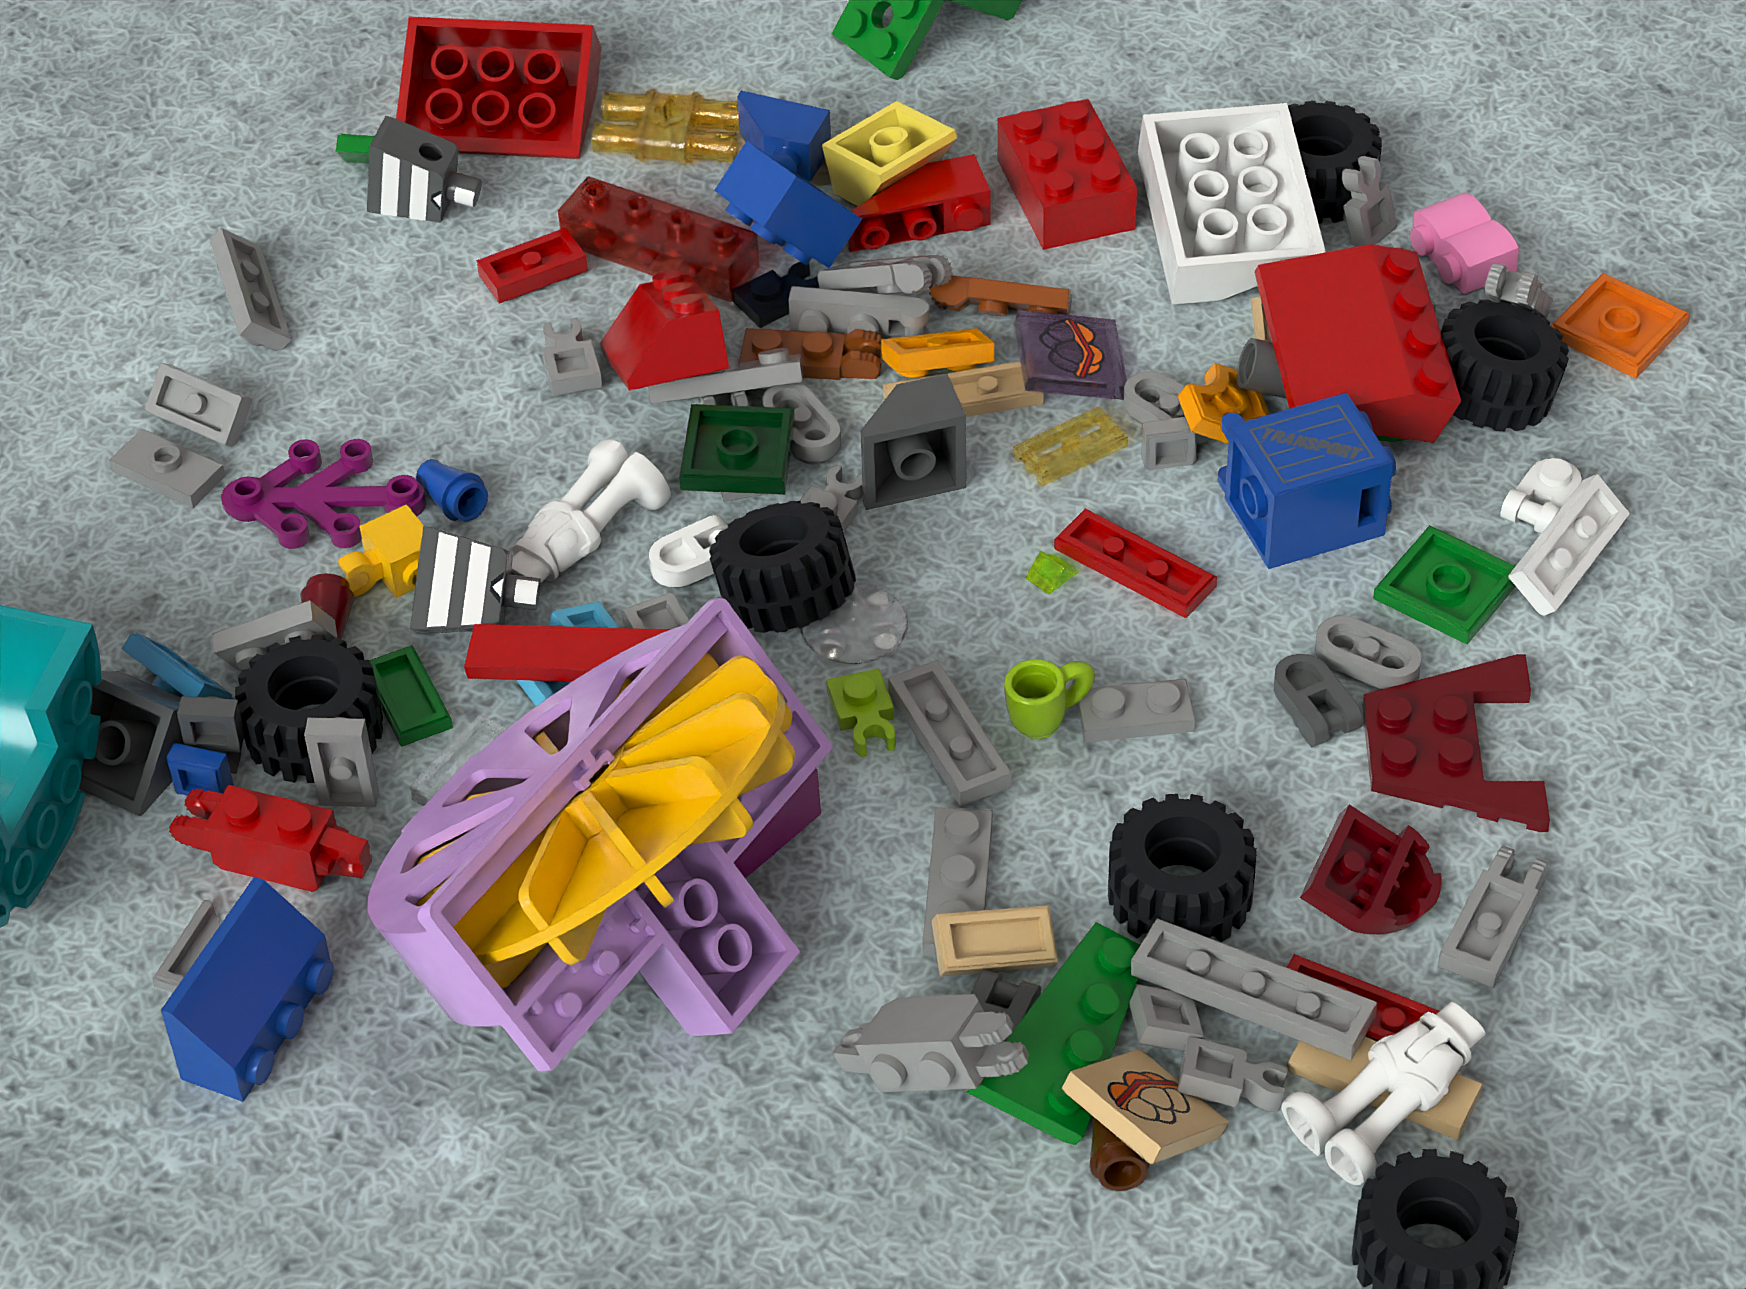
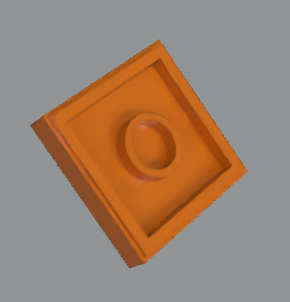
M1602 273L1550 327L1560 331L1563 335L1561 341L1567 343V346L1636 379L1688 325L1690 313Z

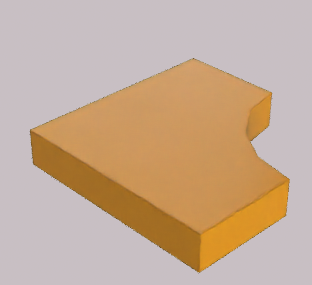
M1216 363L1204 375L1205 386L1187 384L1177 396L1191 432L1226 444L1229 441L1221 429L1222 417L1225 414L1237 413L1244 421L1270 414L1261 393L1239 388L1237 384V370Z

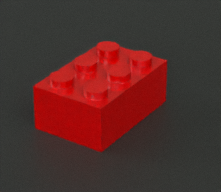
M1089 98L997 118V160L1043 250L1135 230L1137 187Z

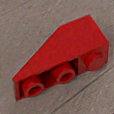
M975 154L927 163L852 209L851 211L862 220L848 240L849 252L864 249L874 250L885 245L911 240H925L931 236L957 231H972L978 227L991 225V190Z

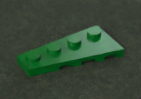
M1095 922L1022 1017L1021 1021L1012 1031V1034L1004 1041L1011 1043L1016 1041L1017 1043L1021 1042L1022 1045L1024 1044L1030 1055L1028 1056V1064L1021 1068L1018 1073L1015 1072L1012 1075L1004 1076L1003 1074L999 1077H984L977 1089H968L966 1093L1062 1142L1077 1145L1085 1135L1091 1114L1068 1096L1062 1087L1070 1071L1111 1058L1138 979L1131 975V959L1140 947V944Z

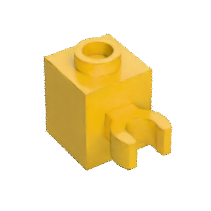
M407 504L361 525L360 532L364 553L351 552L338 560V565L347 577L345 579L349 582L350 590L353 592L354 597L368 592L375 585L376 581L380 579L396 598L412 590L415 591L424 525Z

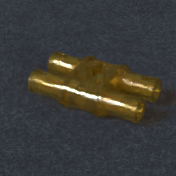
M657 88L647 90L645 94L604 91L601 106L602 120L633 122L636 125L596 121L592 132L593 152L634 155V158L640 162H645L646 159L678 161L683 166L692 164L693 160L732 163L737 156L738 135L736 132H709L702 130V128L740 132L738 101L705 99L703 94L696 91L692 92V95L659 92Z

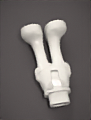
M609 439L600 441L589 452L588 467L572 488L559 502L550 501L546 503L528 525L523 537L513 546L514 556L511 575L540 578L541 583L545 579L549 582L555 581L559 576V572H564L582 557L589 555L599 547L601 531L625 504L634 500L638 505L649 510L660 509L671 497V491L664 476L644 455L634 452L628 457L621 443ZM605 486L606 489L582 512L581 510L589 500Z
M1450 1002L1436 1015L1426 1012L1420 1017V1021L1409 1025L1395 1035L1383 1037L1376 1042L1368 1052L1369 1064L1339 1094L1325 1102H1321L1316 1097L1303 1091L1294 1092L1281 1104L1283 1115L1294 1134L1305 1146L1317 1156L1325 1151L1328 1166L1346 1182L1359 1186L1375 1173L1377 1167L1375 1152L1385 1138L1415 1109L1427 1111L1435 1107L1448 1093L1449 1084L1460 1067L1466 1065L1472 1059L1470 1048L1485 1036V1030L1476 1019L1454 1002ZM1384 1091L1392 1092L1377 1110L1355 1130L1344 1129L1355 1116Z

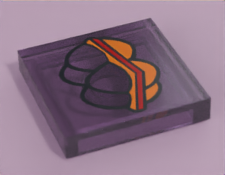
M1024 310L1017 311L1014 327L1025 390L1124 400V386L1127 377L1115 319Z

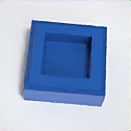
M178 743L173 744L166 758L177 794L188 796L189 792L192 789L196 790V788L223 794L228 785L234 786L226 754Z

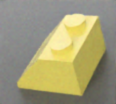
M895 101L822 144L833 192L859 206L925 164L940 161L956 141L957 134L955 129Z

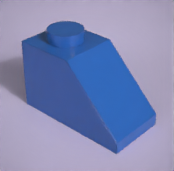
M741 90L737 99L739 129L744 141H748L811 183L825 159L822 144L831 139L830 110Z

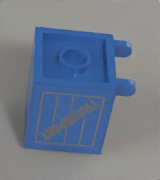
M1347 393L1244 421L1237 413H1227L1222 417L1221 429L1229 443L1227 466L1219 469L1218 483L1225 493L1226 502L1268 569L1385 535L1387 514H1390L1392 510L1390 487L1391 479L1396 474L1395 458L1390 448L1382 446L1373 433L1367 414L1357 409Z

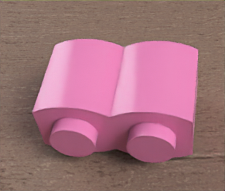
M1464 192L1414 211L1413 228L1410 231V240L1414 250L1420 256L1427 255L1437 265L1442 280L1447 284L1453 283L1461 293L1467 294L1485 287L1487 276L1493 263L1504 265L1507 267V270L1517 272L1519 247L1515 239L1502 224L1491 220L1483 205L1471 194Z

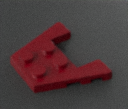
M1516 654L1364 694L1362 708L1371 791L1438 808H1443L1445 804L1476 812L1479 818L1495 822L1502 818L1527 824L1526 829L1548 832L1550 816L1544 781L1484 780L1474 703H1529L1531 687L1526 654Z

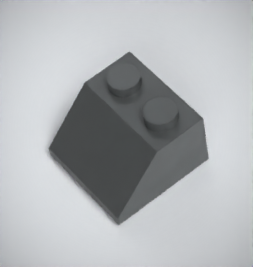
M948 374L897 384L860 431L863 504L866 510L966 488V415Z
M101 671L102 682L97 686L91 685L92 703L90 714L101 716L96 754L93 759L84 758L79 789L138 816H142L172 783L166 757L174 743L184 745L177 715L181 697L122 671Z

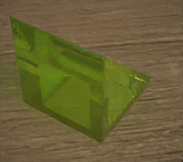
M1040 551L1025 579L1050 595L1076 575L1079 570L1055 554Z

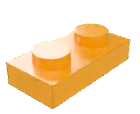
M977 328L881 339L882 359L904 377H924L929 374V370L940 368L959 372L976 369L977 364L994 362V342Z

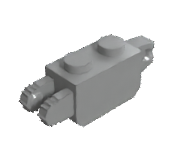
M975 994L896 998L883 1005L871 1022L862 1024L857 1029L849 1030L844 1035L842 1043L836 1046L833 1051V1055L842 1071L870 1074L880 1092L977 1089L984 1077H999L1003 1074L1006 1076L1008 1074L1012 1075L1015 1072L1018 1073L1021 1068L1028 1064V1056H1030L1026 1047L1021 1042H1003L1005 1038L1012 1034V1026H1014L1009 1015L1000 1011L998 1013L984 1012Z

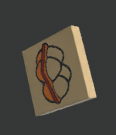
M1141 1049L1070 1071L1062 1087L1068 1096L1149 1164L1160 1162L1217 1140L1222 1136L1229 1123L1228 1120L1201 1098L1177 1092L1179 1080Z

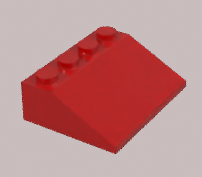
M409 16L396 119L455 143L459 148V153L580 159L597 93L602 49L594 26L585 24Z
M1368 244L1257 266L1254 273L1289 409L1347 393L1357 409L1367 414L1375 435L1430 443L1436 441L1461 403V399L1417 251Z

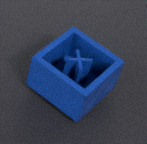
M746 141L714 190L730 202L725 211L749 226L752 231L773 245L776 243L783 247L785 242H787L783 250L805 265H808L813 258L827 268H830L862 220L818 187L748 141Z

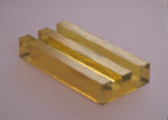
M1098 406L1013 446V457L1018 462L1022 461L1025 464V470L1030 475L1034 473L1036 481L1043 487L1127 447L1128 435ZM1097 425L1101 427L1081 438L1078 435ZM1062 442V447L1041 457L1036 456V454Z

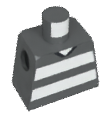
M385 116L369 146L367 212L440 223L451 201L471 207L476 206L481 192L482 180L457 173L459 148L455 143L393 117Z
M423 526L410 629L415 633L431 634L473 631L474 624L504 625L507 607L537 610L541 579L511 575L513 555L506 549L436 528Z

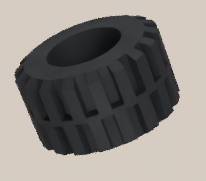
M1305 101L1303 105L1295 103L1288 105L1318 224H1323V218H1331L1333 223L1343 221L1345 214L1344 205L1352 199L1351 191L1344 187L1342 173L1346 168L1360 171L1358 163L1360 156L1376 158L1380 162L1382 137H1379L1380 130L1376 124L1370 123V118L1367 115L1356 113L1355 108L1348 105L1339 106L1336 105V102L1325 101V103Z
M1490 299L1479 300L1478 304L1469 301L1461 304L1460 309L1454 308L1450 311L1447 319L1444 320L1441 335L1461 399V403L1453 413V416L1460 420L1466 419L1472 422L1473 426L1484 428V426L1491 427L1494 431L1505 432L1506 428L1520 431L1525 430L1527 425L1534 427L1539 424L1542 417H1546L1551 409L1569 360L1567 357L1569 349L1567 343L1561 341L1563 335L1560 331L1550 327V321L1543 316L1533 314L1532 310L1523 306L1520 308L1512 305L1511 302L1501 300L1500 303L1493 302Z
M789 501L752 510L746 513L745 516L729 523L727 529L720 531L715 537L716 542L711 545L709 550L711 556L709 559L721 597L728 601L747 629L753 628L754 632L766 633L775 631V633L787 632L789 629H800L809 626L814 621L828 617L832 610L839 609L846 602L845 598L852 595L855 588L853 583L856 582V574L839 517L835 516L833 510L828 507H820L818 503Z
M312 635L311 639L301 640V636L289 638V643L280 645L276 642L266 647L268 653L265 655L256 654L249 661L250 669L241 671L238 677L239 686L235 687V700H238L246 747L250 752L251 759L256 765L262 763L264 772L274 777L281 770L284 781L295 783L298 775H305L307 783H315L304 736L308 718L343 717L348 719H365L371 753L373 754L376 750L375 739H381L383 733V715L373 667L369 659L364 660L363 652L356 646L347 648L346 641L339 638L325 641L324 635ZM322 704L312 709L298 710L305 706Z
M1177 793L1165 794V800L1160 802L1154 797L1142 802V810L1131 808L1124 814V822L1116 824L1112 832V841H1110L1108 900L1109 905H1114L1113 915L1118 923L1122 924L1128 921L1127 932L1136 939L1143 933L1148 934L1158 918L1210 939L1215 936L1222 943L1231 937L1232 926L1236 929L1242 927L1246 921V914L1251 911L1253 903L1257 848H1254V836L1251 830L1243 829L1244 820L1236 812L1226 814V805L1216 800L1208 804L1203 802V796L1194 794L1190 795V799H1179ZM1172 865H1185L1199 869L1203 873L1192 876H1177L1160 869Z
M1423 1149L1422 1157L1414 1158L1409 1151L1397 1155L1395 1166L1385 1161L1376 1168L1375 1179H1367L1362 1188L1361 1199L1358 1200L1352 1246L1353 1265H1358L1356 1277L1362 1288L1372 1284V1289H1503V1286L1508 1284L1519 1233V1220H1516L1517 1206L1514 1197H1505L1506 1184L1499 1176L1489 1179L1487 1177L1489 1167L1476 1160L1472 1165L1463 1162L1464 1154L1450 1151L1449 1157L1437 1156V1149ZM1419 1224H1436L1454 1231L1465 1242L1449 1248L1430 1247L1414 1240L1405 1232V1229Z

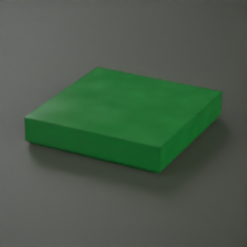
M1429 525L1374 588L1373 599L1468 645L1516 587L1508 577L1515 568V565Z

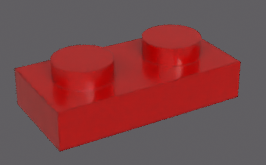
M566 227L476 260L478 275L498 303L588 271L587 256Z

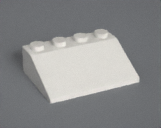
M1287 103L1143 115L1137 154L1172 305L1226 299L1258 286L1254 271L1260 264L1326 252Z

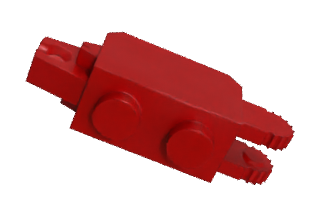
M228 785L223 794L210 790H199L198 788L196 790L192 789L184 801V806L187 807L186 810L191 812L190 814L196 817L190 818L188 815L183 816L181 814L174 818L169 827V832L172 834L171 837H174L175 841L210 852L213 863L222 870L257 877L310 892L318 890L324 877L329 874L363 879L372 863L368 840L349 834L347 829L338 826L333 810L233 785Z

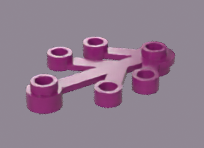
M308 439L296 441L289 447V459L260 478L241 477L229 483L221 494L222 506L228 515L243 522L258 520L277 535L281 546L288 549L300 548L309 541L308 523L304 516L296 513L284 515L278 508L295 507L329 534L331 542L339 548H351L361 541L360 520L352 513L338 514L330 507L384 506L385 511L389 513L407 504L416 516H419L426 508L423 486L414 477L409 475L395 476L388 481L387 486L335 487L355 473H363L372 467L373 456L371 446L363 439H352L345 442L340 448L341 458L299 486L284 487L301 474L315 472L322 464L319 445L315 441Z

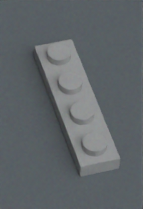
M1158 918L1131 959L1132 976L1352 1061L1376 1018L1377 1002Z

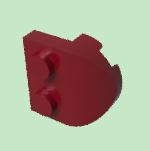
M1349 804L1338 815L1300 898L1353 932L1372 935L1389 934L1404 930L1413 925L1435 905L1441 892L1442 876L1441 873L1434 874L1426 856L1430 846L1414 828L1408 825L1396 835Z

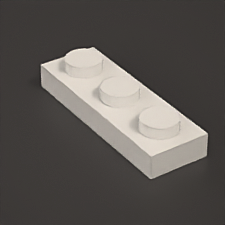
M1598 474L1584 479L1508 577L1539 614L1545 616L1555 612L1630 513Z

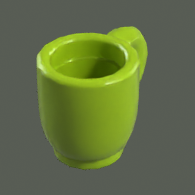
M1029 659L1013 666L1006 674L1004 681L1006 708L1013 726L1021 734L1034 739L1047 738L1056 733L1064 720L1065 710L1080 702L1091 689L1095 679L1093 667L1083 661L1069 662L1058 667L1044 659ZM1073 680L1070 687L1066 689V683Z

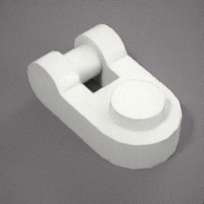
M1558 458L1538 461L1529 469L1516 489L1513 488L1509 491L1501 508V518L1513 523H1517L1520 519L1535 525V532L1541 534L1580 485L1582 478L1579 470L1571 463Z
M712 515L654 542L649 551L650 572L653 579L667 587H683L714 574L709 559L711 557L709 550L711 545L716 542L715 537L718 533L728 528L727 523L719 515Z

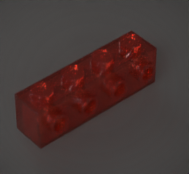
M590 176L585 178L558 209L560 229L566 227L583 252L652 276L665 271H681L682 275L689 274L705 294L730 303L732 302V289L748 282L760 267L758 234L754 231Z

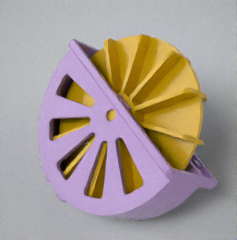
M723 598L709 600L687 624L647 639L593 668L525 714L477 755L471 756L401 830L402 834L388 852L372 882L367 905L369 919L448 1018L458 1024L467 1026L502 1025L537 1071H552L638 972L642 974L687 1033L692 1036L732 1034L800 953L799 949L733 862L834 746L728 601Z

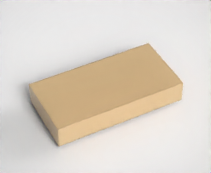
M1049 905L936 914L931 920L940 977L980 974L983 969L993 972L1030 970L1053 967L1058 963Z

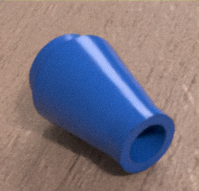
M435 459L425 461L417 470L416 480L423 486L448 519L452 521H457L458 519L464 522L472 521L484 511L488 502V492L483 480L477 474L444 465Z

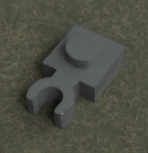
M181 696L177 715L184 745L226 754L231 774H237L245 736L238 700L222 699L214 696L205 698Z

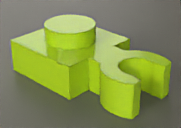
M877 668L827 679V694L840 730L854 728L853 747L857 755L860 757L867 756L866 740L870 737L882 738L886 743L888 751L895 750V728L888 721L894 719V707L880 669Z

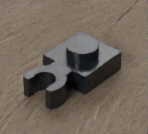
M797 262L789 268L788 274L782 277L774 270H771L732 289V301L759 328H762L789 314V296L792 286L820 289L818 277L815 276L812 279L806 280L805 278L810 276V264L805 265L802 262Z

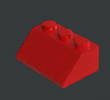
M677 270L655 274L652 276V282L639 284L600 342L603 355L629 391L729 369L719 309L689 274L682 275V272Z

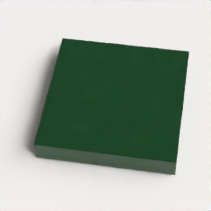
M691 404L679 476L680 490L785 495L795 426L794 408Z

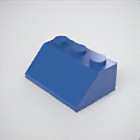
M253 877L161 1009L181 1080L244 1102L255 1084L262 1085L268 1079L274 1065V1055L285 1039L291 1040L298 1034L304 1020L305 1008L315 994L322 995L327 990L334 972V965L330 959L325 934L263 879Z

